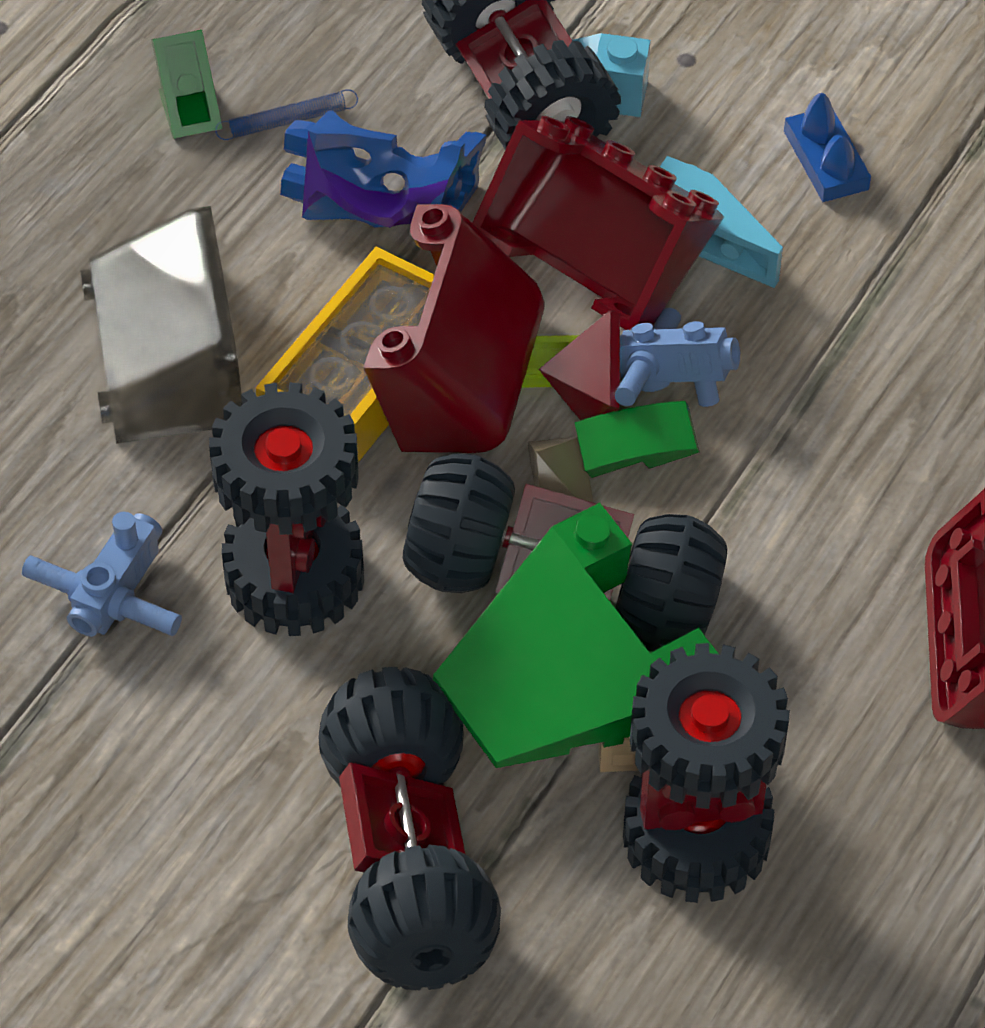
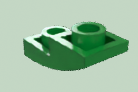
M686 401L631 407L574 423L584 468L591 478L643 462L648 469L700 453L689 406Z

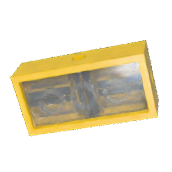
M375 247L255 387L256 396L265 394V384L277 383L278 392L289 391V382L302 384L303 394L310 395L314 387L325 391L326 404L336 398L343 405L344 416L350 414L354 422L355 433H357L359 462L389 425L363 368L370 346L377 336L389 328L419 325L434 274L381 248Z

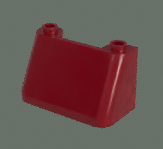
M444 204L417 205L410 224V233L416 246L431 252L437 266L418 326L392 327L377 336L370 346L363 368L401 452H488L498 447L509 433L544 313L545 302L536 281L458 209Z
M984 488L937 531L928 546L925 556L932 711L937 721L965 729H985Z

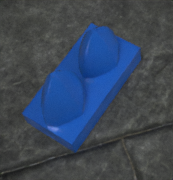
M825 93L815 95L807 106L805 113L785 118L784 133L822 202L869 190L871 175Z

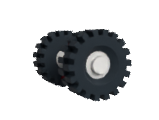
M422 0V6L425 9L423 12L425 19L449 57L452 55L458 63L463 64L466 61L488 97L485 100L484 106L488 114L485 116L505 150L519 120H540L542 116H548L564 122L566 116H572L590 124L594 128L592 135L595 137L599 134L607 136L612 130V126L608 121L618 119L620 111L616 105L621 104V96L617 91L619 89L594 51L588 46L584 48L580 42L573 41L553 11L554 8L550 2L555 0Z

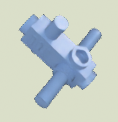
M665 308L654 326L650 323H641L634 326L632 330H624L621 334L620 373L622 382L615 392L616 401L622 406H631L635 403L641 390L644 392H655L666 388L670 382H694L698 404L704 407L715 405L719 402L716 381H725L729 371L737 370L739 367L740 346L737 338H727L725 327L705 328L704 323L700 321L689 322L683 326V329H676L681 321L680 313L674 308Z
M129 512L117 513L112 519L113 534L94 563L89 564L78 573L68 571L32 555L23 564L22 576L68 594L72 610L67 616V621L73 629L85 636L92 637L97 633L105 635L114 620L123 621L125 618L170 636H174L180 627L181 615L134 597V589L159 552L157 540L163 532L160 524L148 515L137 513L133 516Z

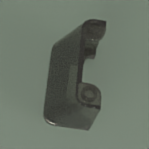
M211 206L188 209L89 258L90 269L80 270L84 300H95L108 386L107 391L98 392L102 424L113 423L116 444L212 430V425L216 418L224 420L223 408L230 401L239 407L242 405L236 345Z

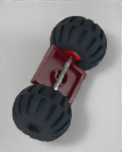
M456 453L434 459L428 465L416 495L403 548V563L407 570L420 582L437 591L450 593L475 591L489 583L501 542H503L502 548L507 549L495 590V593H499L552 526L597 503L526 484L514 527L508 526L507 531H505L515 495V485L511 477L498 465L475 454ZM602 505L628 537L635 514ZM659 515L646 519L640 525L631 549L625 582L621 584L615 609L648 651L653 652L697 628L705 635L717 603L727 559L725 540L710 525L689 515ZM613 589L604 593L609 601L611 600Z
M395 666L382 667V671L374 672L372 669L360 673L357 679L351 678L339 687L322 714L318 736L319 751L331 778L341 787L354 871L363 872L353 891L348 912L349 937L358 958L375 977L396 988L402 987L405 990L420 991L421 988L428 987V990L444 988V984L450 983L453 985L466 979L468 975L474 974L486 962L499 935L501 907L498 894L490 878L465 853L453 788L443 786L444 782L452 775L460 759L464 737L463 722L457 716L448 698L439 685L433 681L432 677L423 674L421 671L406 667L400 671Z

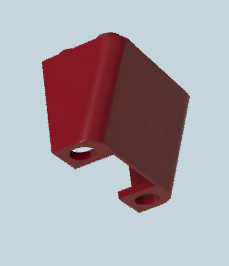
M542 116L540 120H519L472 223L509 257L534 255L602 297L594 300L591 309L602 316L610 310L620 312V327L623 329L632 330L634 326L641 323L654 325L722 222L724 216L717 210L719 202L703 192L697 190H690L688 192L675 184L677 177L661 167L655 165H648L646 167L633 159L635 152L629 147L612 140H607L605 143L592 135L594 128L581 119L566 116L563 122L548 116Z

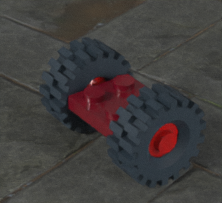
M289 382V391L278 392L277 383L265 384L264 395L257 397L253 389L242 393V405L240 407L230 401L223 408L224 420L215 419L212 425L213 437H209V452L215 493L218 492L219 502L225 511L233 507V516L236 526L228 524L224 532L225 543H222L225 586L235 611L238 613L244 609L245 621L255 627L262 619L264 620L265 632L277 635L279 626L288 627L289 636H301L300 626L310 625L314 634L325 630L324 619L328 617L334 624L344 618V605L353 609L358 602V591L363 590L364 561L360 528L356 520L350 522V512L345 508L352 500V488L357 489L359 479L357 433H355L351 415L344 416L343 405L336 398L326 404L325 391L314 387L310 395L303 394L302 384Z
M709 643L696 644L695 655L691 656L686 655L683 647L677 648L670 652L669 665L659 657L650 665L649 677L642 674L637 684L636 696H633L630 746L631 752L636 751L635 764L641 774V778L634 775L629 784V795H626L623 827L624 848L628 847L627 859L633 869L642 865L640 879L648 886H651L657 879L662 881L661 894L673 898L676 889L686 891L685 902L698 903L699 892H709L711 902L723 900L726 886H730L736 895L746 888L747 875L755 880L761 873L763 860L767 861L770 850L775 809H772L773 796L770 787L766 788V786L775 778L777 765L782 764L785 752L790 710H786L788 697L784 687L776 689L778 676L770 667L760 674L758 672L759 658L748 652L743 661L735 658L736 647L724 644L722 645L721 654L709 653Z

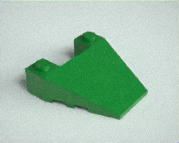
M601 503L549 529L433 674V681L444 692L457 716L495 768L569 755L570 748L602 742L603 748L623 744L624 738L630 737L633 696H636L637 684L642 674L649 677L650 665L660 657L669 665L670 652L680 647L684 648L687 656L695 655V646L699 643H709V653L719 654L699 628L649 653L604 594L625 582L632 543Z

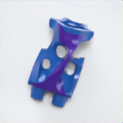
M328 110L316 123L295 120L286 129L284 150L287 153L306 157V167L291 163L284 170L281 179L280 195L303 203L302 218L307 220L350 219L367 223L374 228H391L398 225L411 224L417 205H451L462 212L479 186V162L486 143V134L465 132L457 141L445 142L441 146L439 153L418 157L408 153L402 147H397V135L352 126L341 119L333 110ZM353 148L364 149L370 154L371 158L365 160L357 157ZM390 173L401 175L405 180L404 188L398 191L389 190L383 184L384 176Z

